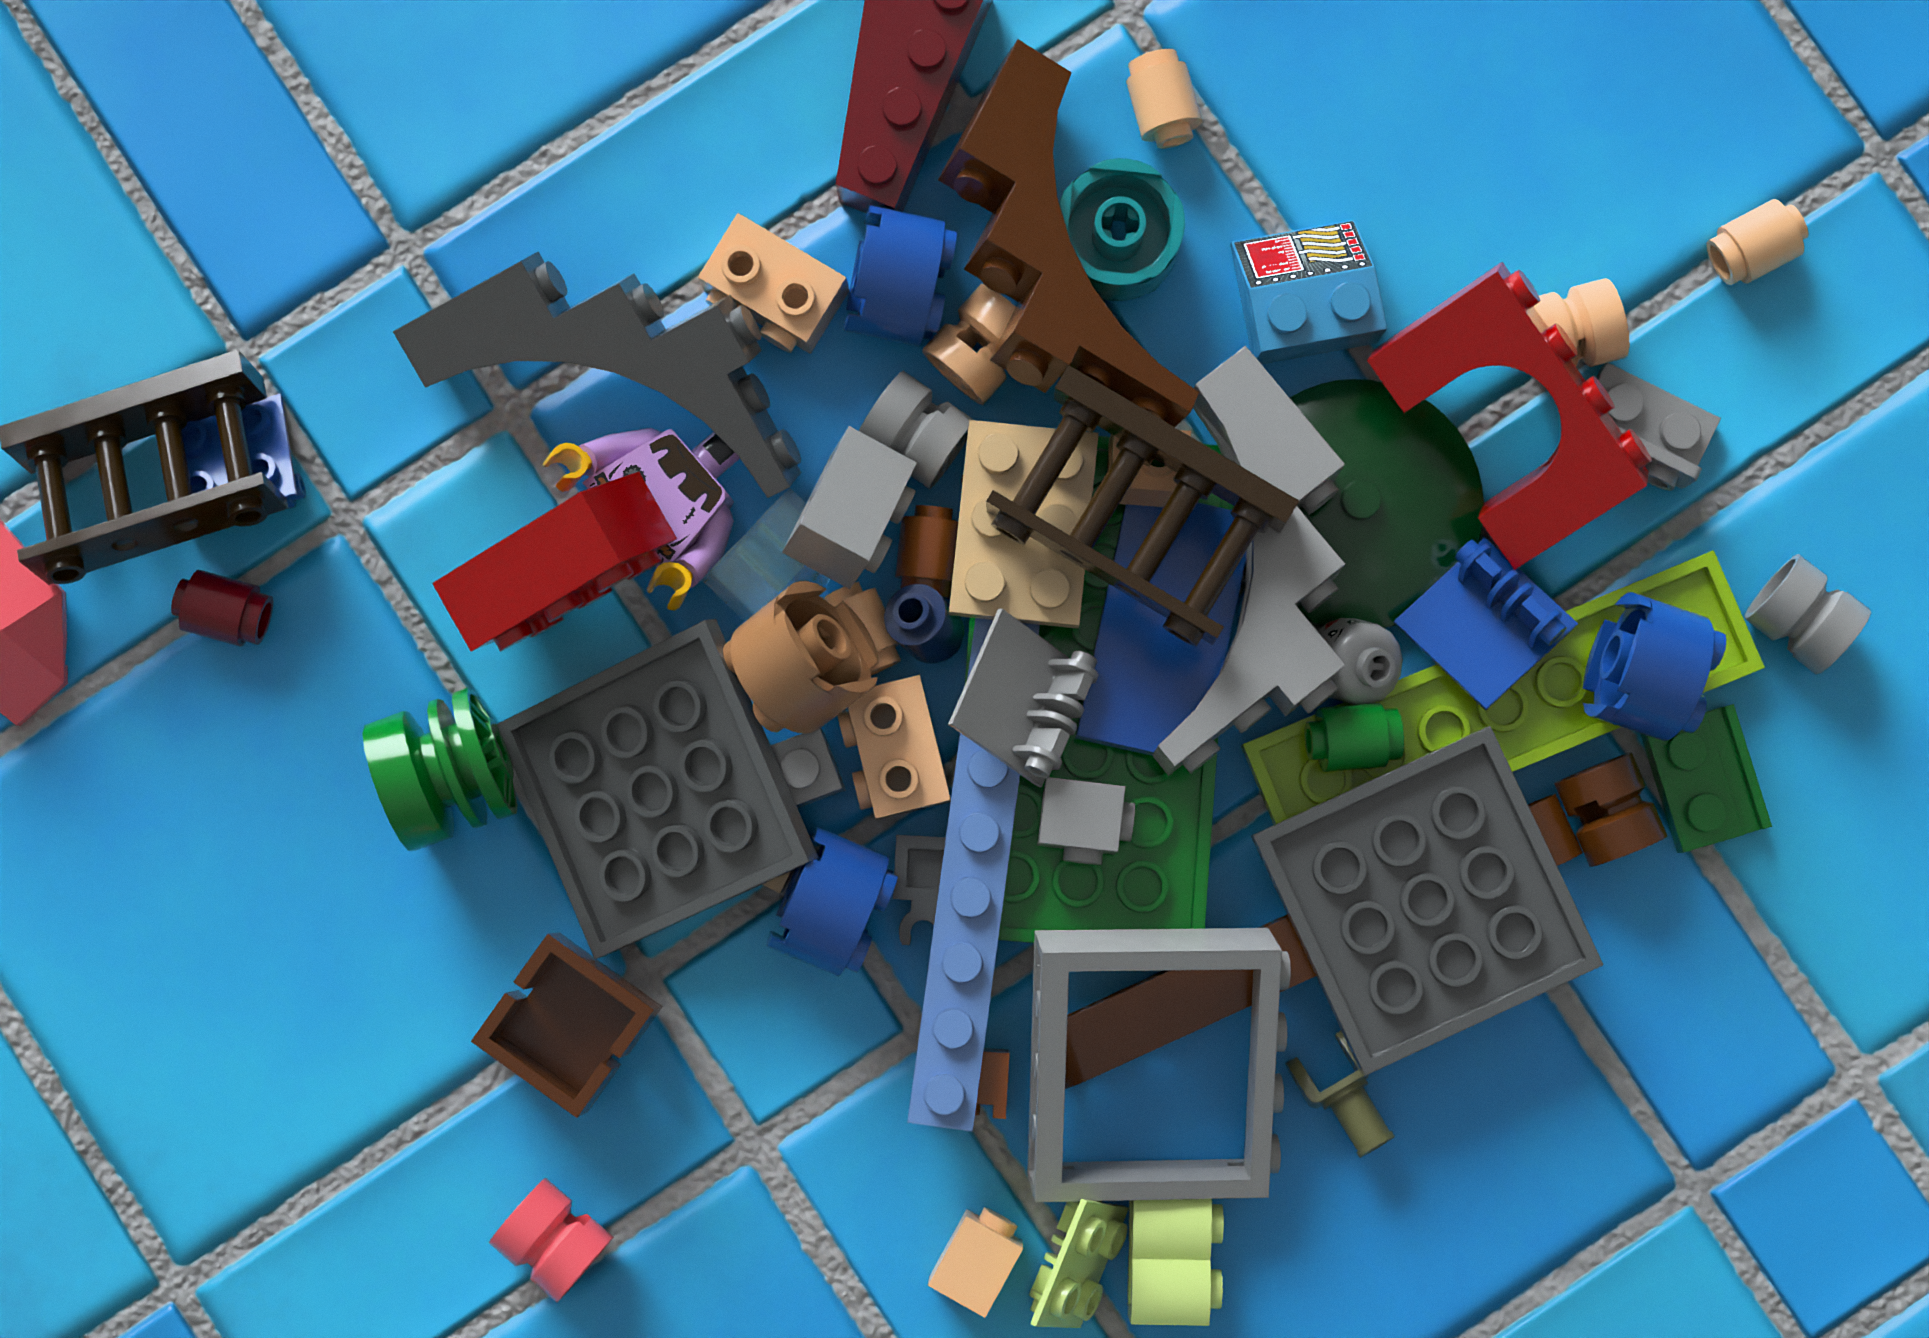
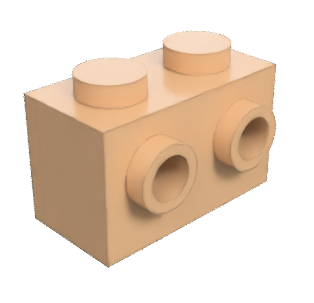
M739 213L736 214L698 276L703 290L709 293L705 300L708 305L731 294L737 307L744 305L751 312L755 321L763 326L760 330L761 336L788 353H791L794 347L798 346L811 354L849 292L847 278Z
M920 675L876 685L837 715L845 747L858 746L863 770L853 772L852 777L861 810L873 807L875 819L880 820L951 802Z

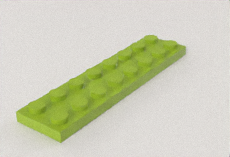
M1714 550L1565 611L1578 623V626L1486 711L1437 664L1398 680L1394 690L1383 700L1376 702L1381 703L1384 709L1397 708L1403 723V757L1400 760H1389L1386 767L1323 772L1318 760L1308 759L1305 747V724L1309 721H1315V715L1240 745L1273 825L1488 726H1491L1512 772L1620 728V726L1590 717L1585 713L1583 703L1594 704V692L1583 689V681L1589 654L1600 627L1605 619L1617 623L1625 608L1615 604L1624 594L1634 592L1705 616L1711 621L1714 630L1726 635V648L1719 665L1709 672L1703 693L1765 668ZM1344 702L1336 706H1345L1352 704Z

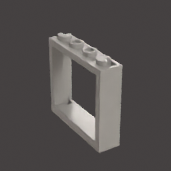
M1269 928L1035 930L1027 1176L1035 1202H1074L1081 1199L1124 1201L1269 1198L1270 1173H1278L1281 1163L1279 1138L1277 1134H1272L1273 1113H1281L1284 1105L1282 1076L1280 1073H1275L1276 1052H1284L1287 1046V1022L1284 1012H1279L1280 990H1287L1289 988L1291 977L1288 951L1281 950ZM1254 969L1244 1159L1063 1162L1069 972Z

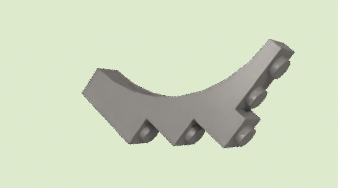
M1246 346L1195 384L1194 389L1199 392L1193 409L1216 441L1224 457L1298 499L1299 503L1280 533L1270 527L1267 528L1265 533L1257 532L1246 550V587L1237 632L1221 671L1196 709L1157 746L1152 755L1168 776L1182 765L1190 774L1201 767L1221 750L1214 741L1217 737L1233 725H1235L1240 733H1243L1272 709L1265 701L1268 697L1272 699L1285 716L1300 705L1309 714L1339 689L1332 679L1345 666L1298 608L1302 605L1310 613L1339 589L1333 580L1337 577L1345 563L1302 513L1300 508L1303 507L1308 514H1311L1331 499L1339 490L1333 482L1336 481L1345 464Z

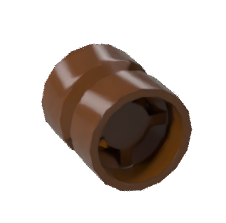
M1632 752L1609 759L1554 783L1567 815L1579 818L1582 823L1575 834L1590 867L1624 857L1668 837L1654 803L1643 801L1640 797V793L1646 784Z

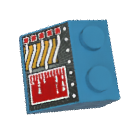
M1355 220L1231 242L1230 246L1250 350L1261 364L1377 344L1387 330L1375 265Z

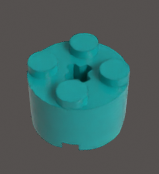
M1109 159L1091 166L1089 170L1072 181L1063 192L1059 205L1070 242L1092 286L1101 299L1126 301L1155 291L1168 276L1175 264L1185 229L1182 202L1176 191L1174 192L1171 186L1162 178V175L1152 166L1137 160ZM1113 221L1125 223L1124 228L1127 233L1125 240L1112 239L1110 230Z

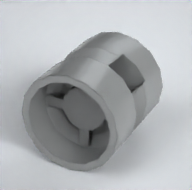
M903 370L883 391L866 416L859 431L917 462L911 477L928 489H931L943 476L965 445L968 436L969 420L974 419L948 401L936 406L932 403V390Z
M1797 554L1789 559L1764 585L1748 607L1744 617L1772 641L1788 636L1787 650L1813 673L1820 674L1829 668L1853 643L1868 622L1871 610L1849 592L1838 589L1827 592V575L1800 554Z

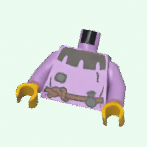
M645 428L613 433L579 446L571 443L559 444L544 461V467H549L553 463H561L569 469L570 473L564 475L555 485L562 492L572 489L583 475L589 476L583 482L587 489L638 471L640 472L677 537V540L657 551L662 562L656 565V570L647 587L648 593H652L658 585H668L675 590L667 605L669 610L675 611L679 609L689 589L698 584L721 563L734 522L730 511L734 501L716 479L737 462L740 457L715 432L711 433L692 451L672 429L661 432L654 428Z

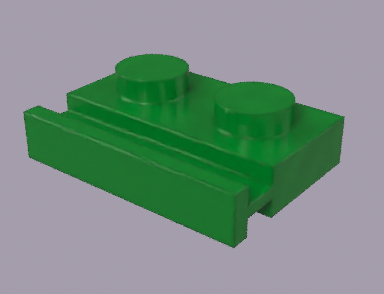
M1734 704L1705 712L1700 726L1694 733L1681 730L1667 741L1640 733L1677 853L1688 852L1772 827Z

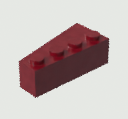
M993 0L864 1L836 178L839 203L864 213L867 212L869 205L900 212L904 211Z

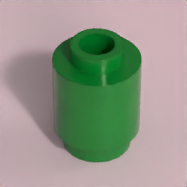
M1381 703L1321 707L1316 710L1315 721H1309L1305 724V747L1308 759L1318 760L1323 772L1386 767L1389 760H1400L1403 757L1404 730L1401 715L1397 708L1384 709Z

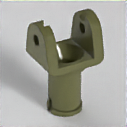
M1340 1030L1335 1034V1037L1355 1070L1354 1073L1319 1092L1297 1057L1285 1062V1065L1309 1106L1313 1108L1322 1106L1324 1110L1332 1109L1357 1149L1358 1156L1361 1158L1383 1146L1395 1136L1388 1129L1365 1091L1364 1087L1368 1085L1366 1079L1369 1074L1366 1076L1361 1074L1347 1041Z

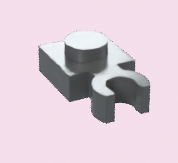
M896 835L894 875L898 876L893 891V899L911 900V911L904 916L899 926V938L902 945H910L911 929L916 922L926 920L934 925L946 837Z

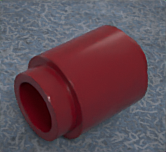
M200 569L193 573L190 580L182 578L179 581L171 604L172 615L179 616L180 630L239 647L243 646L246 642L256 645L262 642L268 630L273 611V597L260 593L259 586Z

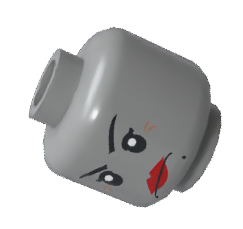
M1353 618L1335 619L1325 623L1318 630V633L1345 664L1343 669L1332 679L1339 689L1330 698L1352 705L1370 704L1383 700L1394 690L1401 676L1403 659L1400 645L1390 631L1378 624Z

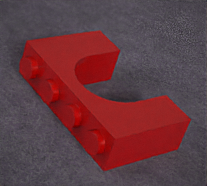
M1501 262L1376 347L1367 359V362L1403 413L1460 375L1485 366H1506L1523 371L1538 380L1551 394L1561 419V439L1558 446L1542 465L1484 502V506L1481 507L1478 519L1513 569H1517L1646 487L1649 471L1645 465L1650 463L1652 459L1636 433L1629 429L1622 434L1608 412L1615 409V406L1599 380L1592 376L1585 381L1571 359L1576 357L1578 353L1566 332L1558 323L1548 328L1534 306L1540 303L1541 300L1526 275L1519 269L1511 274L1504 263Z

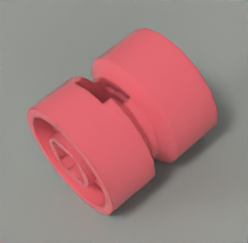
M544 1178L505 1220L490 1239L489 1244L515 1267L528 1263L532 1267L530 1280L558 1303L614 1237L588 1214L574 1217L571 1214L572 1200L547 1178Z

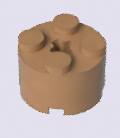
M798 581L791 584L734 631L731 640L723 647V656L728 668L737 675L745 692L754 702L753 712L756 719L764 728L771 732L777 733L783 728L804 734L815 732L870 691L876 685L878 677L871 678V668L877 665L879 661L875 644L867 628L858 615L844 601L834 607L819 595L827 589L817 583Z

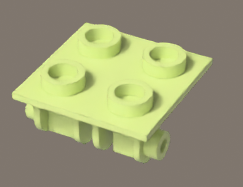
M1086 1199L1066 1202L1057 1229L1067 1233V1235L1063 1237L1053 1234L1051 1241L1061 1246L1058 1255L1050 1252L1045 1253L1044 1259L1054 1266L1051 1268L1041 1264L1029 1296L1034 1298L1030 1310L1034 1312L1031 1325L1035 1327L1081 1328L1083 1320L1088 1321L1093 1316L1101 1301L1103 1286L1099 1284L1107 1261L1108 1259L1113 1260L1118 1255L1126 1239L1127 1225L1123 1222L1128 1212V1207Z

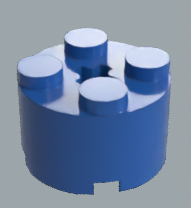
M869 205L864 224H867L865 240H859L846 310L858 312V315L849 313L844 322L843 330L919 346L922 338L931 340L933 332H938L944 308L945 294L935 293L934 291L937 278L943 279L945 270H950L956 247L957 232L946 230L945 221Z
M1634 592L1626 593L1615 604L1625 608V611L1617 623L1604 620L1590 651L1584 674L1583 689L1594 692V704L1583 703L1584 711L1590 717L1663 741L1673 738L1681 730L1694 733L1705 715L1707 701L1702 693L1709 672L1714 670L1723 658L1726 648V635L1714 630L1711 621L1705 616Z
M816 827L811 837L813 841L820 844L816 852L819 859L813 858V861L794 870L776 916L782 918L779 926L784 927L783 934L780 935L770 930L766 946L836 976H840L845 968L857 973L864 962L872 941V936L867 935L868 930L865 929L873 909L884 912L893 894L898 876L894 875L892 870L887 869L889 863L888 856Z

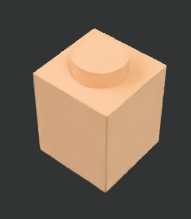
M986 1207L983 1208L980 1215L966 1209L929 1276L928 1286L986 1318L1023 1250V1240L1014 1236L1018 1226L1001 1214Z

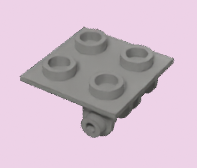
M998 609L948 725L1037 787H1042L1045 778H1049L1051 771L1058 770L1061 767L1062 759L1060 757L1069 736L1073 735L1077 729V725L1071 718H1080L1084 712V707L1078 700H1085L1091 684L1096 683L1099 674L1095 670L1097 659L1082 651H1074L1071 658H1068L1004 609Z

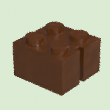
M560 932L549 933L513 981L523 990L533 988L528 997L519 990L505 993L471 1042L578 1118L590 1110L622 1065L612 1058V1055L614 1054L620 1059L630 1054L663 1006L602 962L594 959L592 955Z

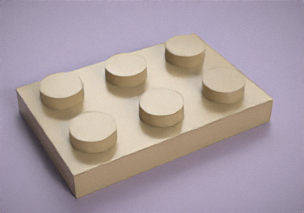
M969 420L949 606L950 616L994 620L997 610L1004 609L1021 623L1079 628L1085 569L1029 537L1025 545L1008 538L991 525L996 516L987 512L986 500L992 490L1011 501L1014 500L1056 428ZM1084 433L1035 514L1070 535L1092 499L1099 433Z

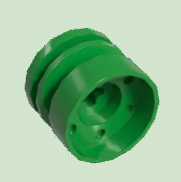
M465 688L453 693L454 717L443 700L435 699L428 702L427 715L430 733L424 734L422 728L410 712L402 711L364 725L362 732L364 751L375 789L389 823L399 841L408 851H416L453 837L454 818L452 806H458L460 812L473 828L487 825L485 801L497 819H504L517 814L518 804L513 784L514 772L506 744L496 722L488 716L480 698L471 688Z

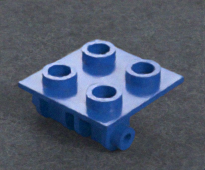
M281 394L267 397L265 400L246 405L241 411L253 474L262 472L285 495L288 508L290 509L296 507V500L306 498V489L299 473L294 474L283 398ZM216 415L199 421L187 422L185 428L182 429L193 494L228 483Z
M1484 538L1478 544L1474 540L1468 541L1455 556L1458 562L1396 618L1394 624L1486 711L1578 626V623L1519 568L1513 569L1504 554L1488 539Z

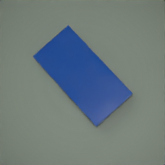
M1197 503L1150 583L1184 603L1233 522L1234 517L1230 514L1232 510ZM1129 504L1124 506L1113 558L1114 562L1127 569L1164 507ZM1246 552L1207 615L1208 618L1224 626L1213 645L1201 639L1197 647L1180 640L1162 627L1167 619L1166 617L1108 584L1093 657L1097 659L1095 670L1099 676L1096 683L1091 684L1087 696L1083 700L1084 712L1079 718L1075 739L1153 755L1157 746L1196 709L1218 677L1226 659L1246 561Z

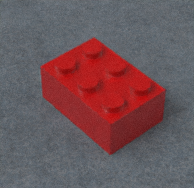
M638 471L577 493L432 584L471 652L495 642L501 652L529 636L533 638L556 626L564 620V615L576 608L582 609L613 591L612 586L626 578L631 580L660 564L662 560L657 551L677 540V537Z

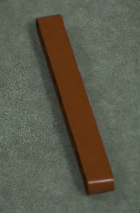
M1556 794L1528 804L1557 866L1583 853ZM1287 914L1257 927L1269 928L1281 950L1288 951L1291 967L1289 988L1316 976ZM1254 969L1164 970L1067 1014L1065 1089L1083 1083L1252 1006Z

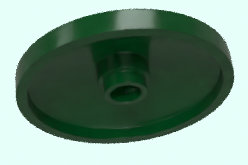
M1346 379L1322 383L1307 388L1291 396L1290 399L1344 462L1345 466L1336 481L1333 482L1339 490L1331 499L1311 514H1308L1303 507L1300 510L1345 565L1333 580L1339 589L1328 600L1310 613L1302 605L1298 608L1313 626L1319 628L1325 623L1338 618L1359 619L1378 624L1385 629L1396 626L1394 624L1396 618L1458 562L1455 556L1468 541L1474 540L1478 544L1482 529V523L1478 516L1481 507L1484 506L1479 470L1468 444L1456 426L1445 414L1424 399L1403 413L1387 388L1380 381Z

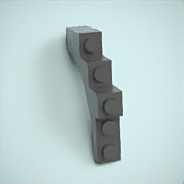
M538 251L393 331L425 388L467 370L514 361L568 362L614 372L661 392L704 421L740 457L767 498L789 488L801 474L797 466L801 463V457L794 440L786 430H777L766 410L770 407V400L763 384L755 374L747 375L743 368V365L749 363L762 351L757 343L761 339V334L751 312L744 305L737 307L731 294L666 329L660 320L664 317V311L659 298L647 283L640 284L635 273L570 307L565 299L567 287L562 275L551 262H544Z

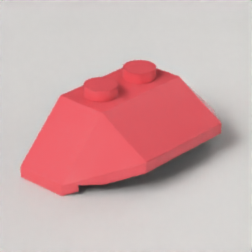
M0 519V713L16 726H21L68 684V666L65 665L67 646L66 592L59 584L53 583L48 585L19 562L17 550L25 546Z

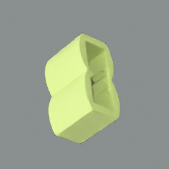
M1212 1199L1129 1200L1127 1306L1128 1318L1132 1325H1210V1309H1221L1223 1297L1221 1269H1211L1210 1261L1211 1243L1222 1244L1224 1216L1222 1204H1212Z

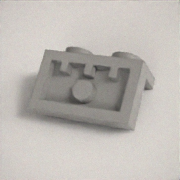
M1605 363L1596 378L1603 385L1614 403L1615 409L1608 412V414L1622 434L1632 429L1646 447L1652 459L1650 463L1645 465L1649 471L1647 483L1672 491L1675 486L1683 489L1697 481L1702 471V468L1698 465L1721 418L1610 363Z

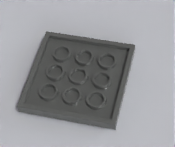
M716 619L704 620L497 724L513 767L594 959L607 956L804 866L806 863L813 861V858L819 859L764 729L754 715L751 699L742 687L737 675L728 668L725 662L723 647L726 641Z
M1491 726L1476 731L1251 835L1360 1072L1365 1076L1604 965Z

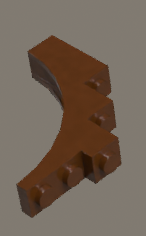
M1017 39L995 71L938 181L955 190L964 200L978 204L992 213L964 270L979 278L992 291L1005 294L1018 302L990 361L1007 370L1016 381L1034 386L1044 393L1048 391L1059 377H1062L1066 368L1070 365L1161 420L1176 427L1191 412L1199 392L1159 364L1120 325L1092 286L1070 242L1057 198L1053 148L1058 109L1072 72Z

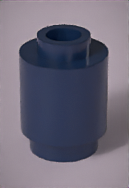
M911 584L905 586L890 598L886 606L884 623L887 632L901 647L920 662L933 664L948 660L957 653L964 637L962 618L960 616H950V604L937 590L928 585Z

